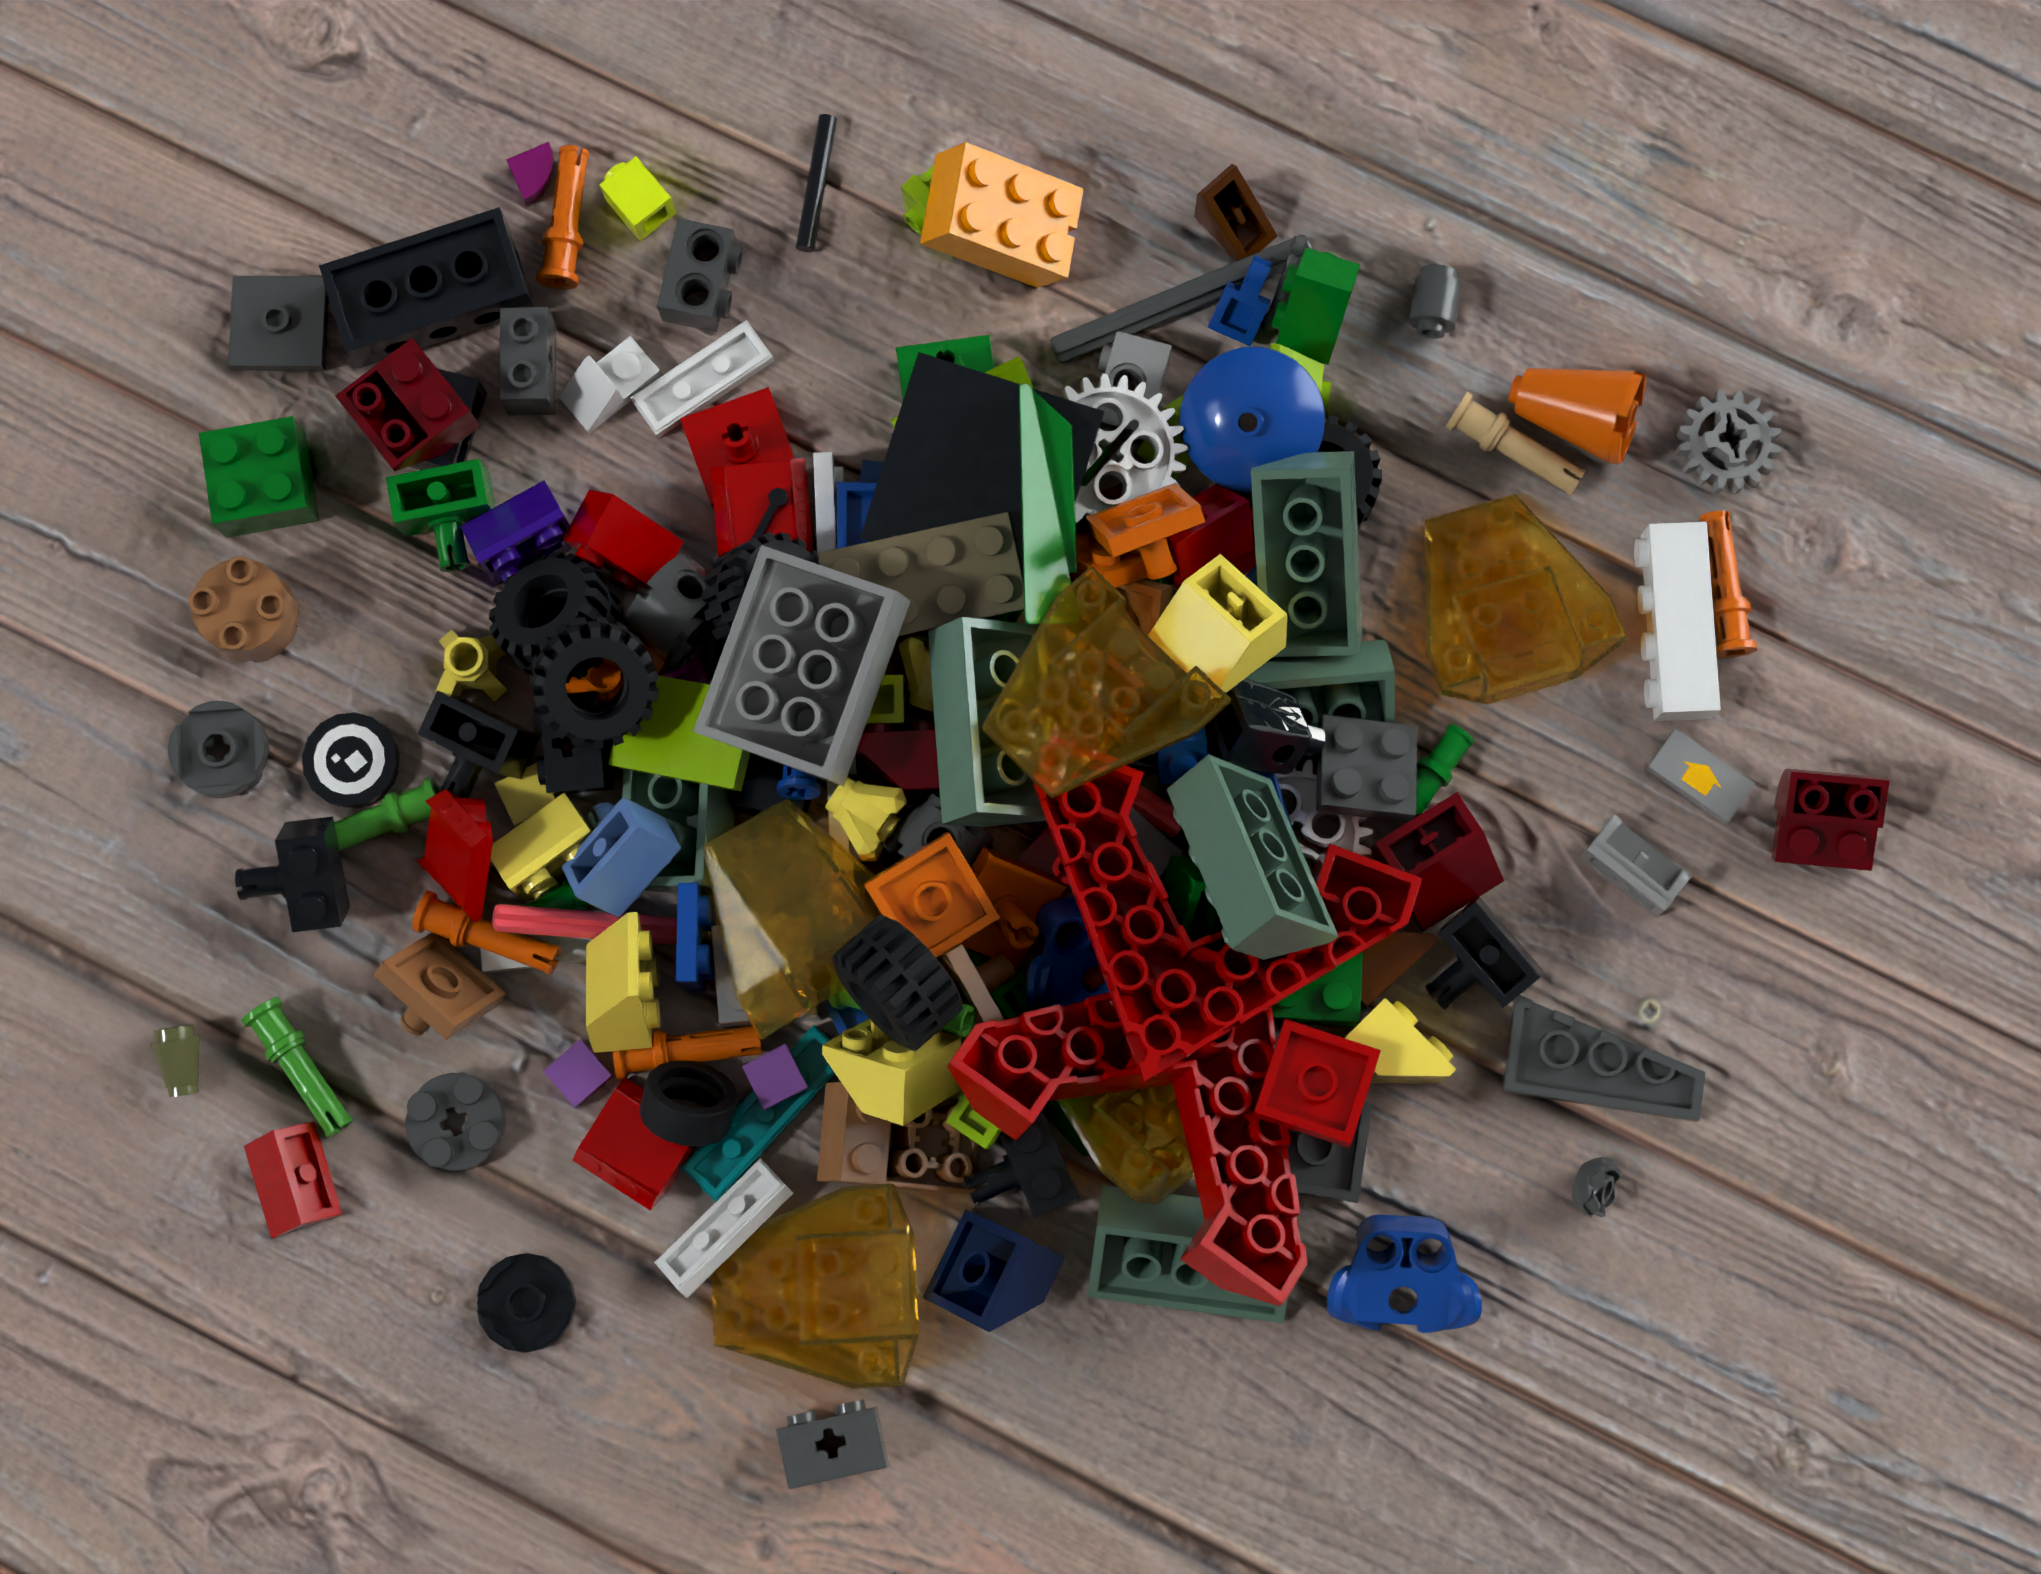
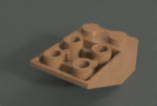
M841 1082L826 1083L817 1181L958 1194L974 1192L975 1188L968 1190L963 1177L972 1175L977 1171L979 1144L945 1122L958 1103L960 1094L952 1095L902 1126L862 1113Z

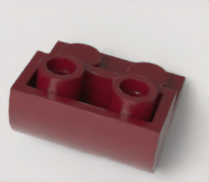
M1785 769L1778 784L1774 807L1777 809V819L1771 858L1774 862L1872 871L1878 828H1883L1890 780L1886 777Z

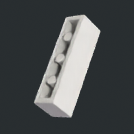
M1707 522L1649 524L1641 534V539H1636L1634 545L1635 565L1637 568L1643 567L1644 585L1638 587V610L1640 614H1646L1647 632H1643L1641 635V655L1643 661H1649L1651 679H1646L1644 683L1646 708H1653L1654 721L1712 719L1721 708Z

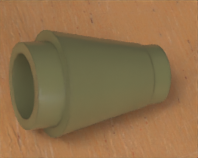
M193 1024L154 1030L155 1043L150 1044L166 1088H168L169 1097L198 1093L200 1035L195 1036Z

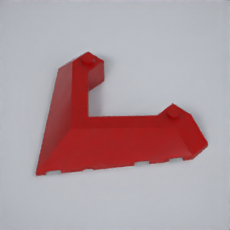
M1050 737L1033 785L1142 1083H1145L1409 923L1423 878L1330 843L1315 860L1311 874L1339 936L1333 942L1265 960L1234 951L1225 942L1221 931L1191 942L1183 924L1179 925L1167 901L1169 896L1152 862L1147 861L1136 839L1137 832L1129 818L1144 772Z
M1109 992L1087 997L1081 1002L1064 1006L1058 1004L1022 1013L1019 1017L998 1022L992 1020L976 1024L948 1063L947 1068L974 1111L1015 1141L1033 1124L1047 1101L1173 1085L1205 1219L1180 1260L1223 1290L1277 1306L1284 1304L1308 1262L1305 1244H1301L1297 1216L1301 1212L1295 1174H1291L1287 1148L1291 1145L1289 1128L1253 1117L1274 1053V1045L1277 1044L1272 1006L1145 1083L1141 1081Z

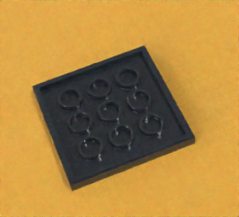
M918 352L860 539L871 542L1009 512L1024 580L1019 384ZM1033 389L1072 425L1076 504L1105 412Z

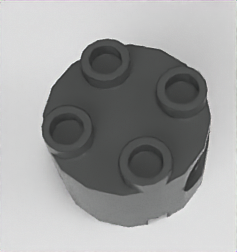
M680 554L667 562L646 583L651 587L650 591L644 598L638 593L627 610L623 623L676 670L681 668L694 653V647L700 641L706 644L708 635L715 628L712 620L706 621L704 611L709 608L708 603L702 601V591L709 588L704 582L707 571L689 555L686 556L684 554Z
M931 793L926 800L919 798L915 801L888 840L883 843V847L891 855L899 849L898 853L902 855V858L899 860L901 861L948 832L971 868L983 847L988 849L993 847L991 844L993 838L979 827L967 826L964 828L960 825L942 824L940 798Z

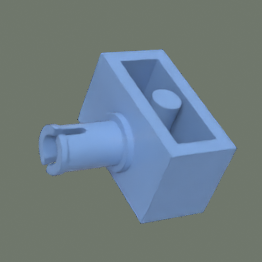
M622 797L616 805L606 802L593 807L599 822L595 814L590 811L587 819L593 828V832L578 847L575 857L570 861H566L562 866L576 898L617 917H620L640 897L643 890L672 861L675 854L681 849L666 818L625 797Z

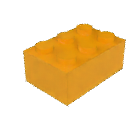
M964 142L936 154L920 244L1036 288L1066 279L1069 276L1075 237L1067 234L1069 231L1077 229L1084 189Z

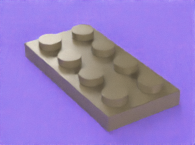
M1009 512L817 553L820 565L893 589L911 601L898 636L937 628L960 617L980 619L1024 609V580Z

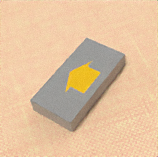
M1676 728L1671 732L1646 768L1647 771L1725 825L1731 820L1756 784Z

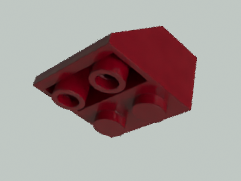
M413 338L335 395L394 472L445 454L480 427L469 408Z
M935 722L912 724V731H892V726L884 724L865 726L856 751L859 762L887 787L902 788L907 805H913L919 798L926 800L931 793L940 798Z
M1458 792L1381 838L1371 848L1375 861L1423 878L1411 914L1421 933L1466 906L1477 896H1482L1504 882L1485 833Z

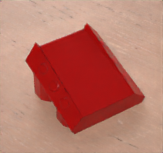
M805 458L710 467L718 558L729 550L751 540L770 505L769 493L775 488H781L786 491L788 502L785 507L777 510L765 533L772 532L773 536L780 532L789 534L791 541L799 538L806 542V550L808 552L814 550L812 538L814 533L810 516L809 486Z
M445 789L425 800L431 807L425 854L417 862L452 897L453 901L465 911L473 922H477L482 919L493 844L492 827L490 821H486L484 799L459 798Z
M625 1077L615 1088L582 1140L572 1161L651 1211L667 1194L681 1172L680 1168L688 1161L696 1146L675 1144L653 1134L643 1124L639 1112L644 1089Z

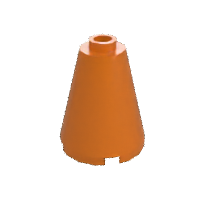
M1527 368L1523 376H1515L1511 385L1508 402L1515 404L1516 415L1609 464L1619 465L1625 459L1638 422L1635 421L1638 406L1642 407L1647 375L1637 371Z

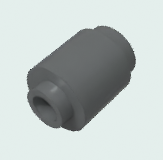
M1430 264L1423 266L1421 275L1415 278L1408 323L1417 329L1418 335L1437 339L1444 337L1445 333L1455 329L1462 287L1461 282L1458 280L1459 273L1456 269L1445 265Z

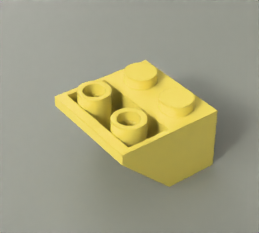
M1219 554L1183 581L1147 637L1148 642L1214 703L1286 647L1287 613L1225 557Z
M563 793L493 843L490 859L512 892L525 902L532 898L536 900L559 887L560 884L557 880L565 875L562 866L566 861H570L575 857L578 847L593 832V829L572 800Z
M638 912L625 914L586 944V1029L594 1053L652 1048V1028H660L658 998L653 999V987L660 986L659 962L657 957H653L651 931L642 930Z
M1384 998L1345 1037V1039L1381 1050L1371 1083L1438 1084L1456 1070L1449 1062L1454 1056L1436 1037L1431 1036L1427 1040L1414 1027L1418 1022L1417 1018L1398 1000L1392 1005Z
M869 1018L853 1028L844 1030L841 1035L822 1045V1055L860 1111L864 1114L904 1126L959 1092V1085L947 1068V1065L960 1048L961 1037L943 1032L942 1030H939L917 1051H912L889 1038Z

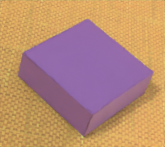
M579 1039L543 1071L576 1109L614 1077L582 1039Z
M786 1044L742 1066L764 1111L809 1089Z

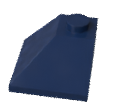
M965 1209L922 1298L991 1332L1044 1303L1065 1257L1025 1236Z

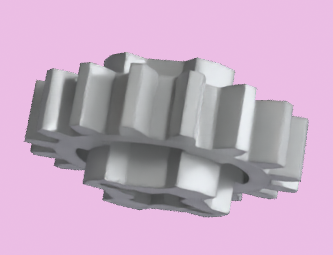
M1718 390L1713 397V403L1702 396L1695 404L1697 411L1688 409L1682 417V420L1687 425L1680 426L1676 431L1675 437L1686 442L1679 445L1675 453L1676 456L1680 457L1688 456L1689 461L1682 471L1685 474L1696 470L1700 474L1696 481L1697 486L1700 487L1707 480L1714 482V493L1719 494L1725 484H1729L1731 491L1735 495L1739 494L1743 489L1744 481L1751 488H1754L1761 481L1760 474L1768 476L1775 465L1769 459H1776L1781 453L1782 448L1771 442L1780 436L1781 428L1768 427L1767 423L1775 414L1772 411L1760 414L1757 411L1761 401L1759 398L1756 397L1748 405L1743 402V391L1738 390L1731 400H1727L1723 390ZM1711 417V431L1698 436L1701 424ZM1725 435L1728 442H1736L1735 448L1731 449L1728 442H1720V438ZM1758 448L1755 461L1745 468L1744 463L1747 460L1745 453L1752 452L1753 449Z

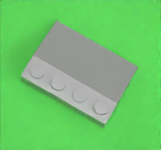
M761 545L693 732L844 787L911 601L893 589Z

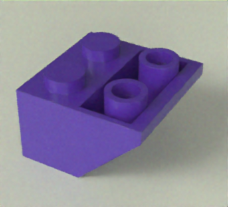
M545 480L460 526L478 563L495 585L504 582L508 576L513 577L518 573V567L524 563L530 565L535 557L544 554L546 558H549L553 552H562L565 555L571 550V545L562 540L570 524Z

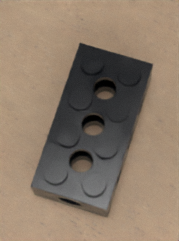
M500 207L319 265L345 351L358 369L382 361L411 338L415 340L420 348H424L500 323V308L535 307L510 227ZM481 270L475 277L466 278L471 271ZM436 284L431 291L421 293L426 286ZM391 298L385 306L376 308L382 300Z

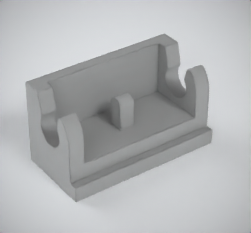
M1613 815L1580 855L1582 860L1654 917L1659 916L1669 907L1670 903L1692 877L1686 870H1681L1624 825L1622 820L1616 815Z

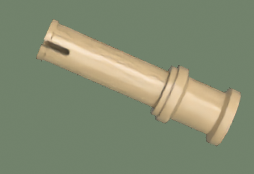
M1467 391L1445 426L1447 430L1457 429L1480 443L1479 449L1486 452L1487 450L1491 453L1495 449L1563 490L1567 495L1570 496L1586 469L1580 468L1510 426V419L1507 418L1508 415L1503 412L1498 415L1473 401V394Z

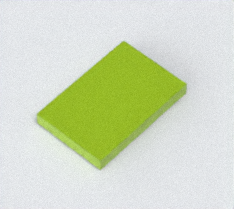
M658 676L659 681H656V686L659 694L658 700L652 702L651 707L654 712L649 721L643 718L639 723L642 730L635 736L628 732L622 736L624 743L616 746L613 744L608 765L741 792L750 753L693 732L710 685Z

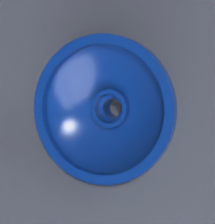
M1264 347L1233 349L1210 360L1191 380L1181 404L1180 426L1184 427L1181 435L1184 445L1188 447L1187 453L1191 460L1205 476L1225 488L1252 493L1251 469L1253 467L1303 453L1318 452L1325 429L1323 399L1311 375L1302 365L1288 355ZM1244 413H1252L1257 418V426L1253 431H1247L1242 428L1240 418Z

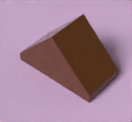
M1231 164L1197 194L1194 217L1236 261L1260 252L1278 236L1236 165Z
M1395 932L1363 951L1361 1010H1365L1439 940L1430 933Z

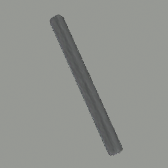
M1298 235V237L1305 239L1302 252L1298 256L1297 261L1295 263V265L1298 266L1301 262L1305 248L1312 249V246L1305 235ZM1293 238L1058 334L1050 340L1053 353L1060 363H1065L1099 349L1104 344L1113 343L1117 331L1133 335L1220 299L1227 281L1241 287L1254 255L1272 262L1266 279L1283 272Z

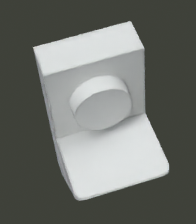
M629 336L597 363L588 355L560 394L559 399L590 434L629 403L631 396L660 378L662 374L634 339Z

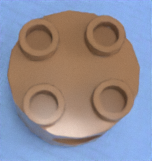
M235 556L210 568L196 584L188 599L189 607L192 610V620L200 635L228 658L236 661H253L254 663L268 661L286 649L294 639L298 628L296 622L299 606L290 587L263 563L250 560L248 557Z

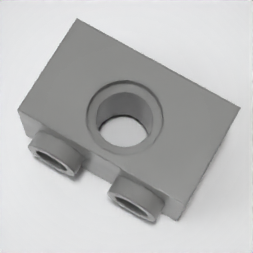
M1117 331L1113 346L1104 344L1097 371L1108 375L1111 387H1114L1123 375H1126L1128 380L1135 382L1137 385L1142 381L1145 382L1146 389L1143 397L1149 400L1154 395L1161 393L1170 362L1172 345ZM1098 408L1105 412L1100 429L1103 431L1116 430L1119 422L1117 414L1110 408ZM1130 421L1115 439L1126 441L1137 429V421ZM1138 439L1132 443L1141 446L1144 440Z

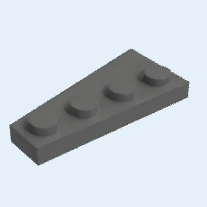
M1519 995L1513 1000L1501 1092L1692 1122L1700 1121L1706 1072L1649 1048H1643L1623 1040L1620 1036L1606 1030H1599L1582 1023L1565 1013L1534 1003L1533 1000Z

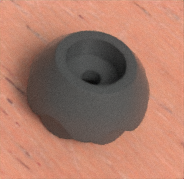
M1607 1157L1591 1159L1581 1165L1575 1177L1572 1198L1577 1207L1590 1218L1592 1215L1605 1217V1208L1616 1200L1617 1193L1614 1184L1620 1179L1622 1173L1617 1165L1614 1164L1613 1159Z

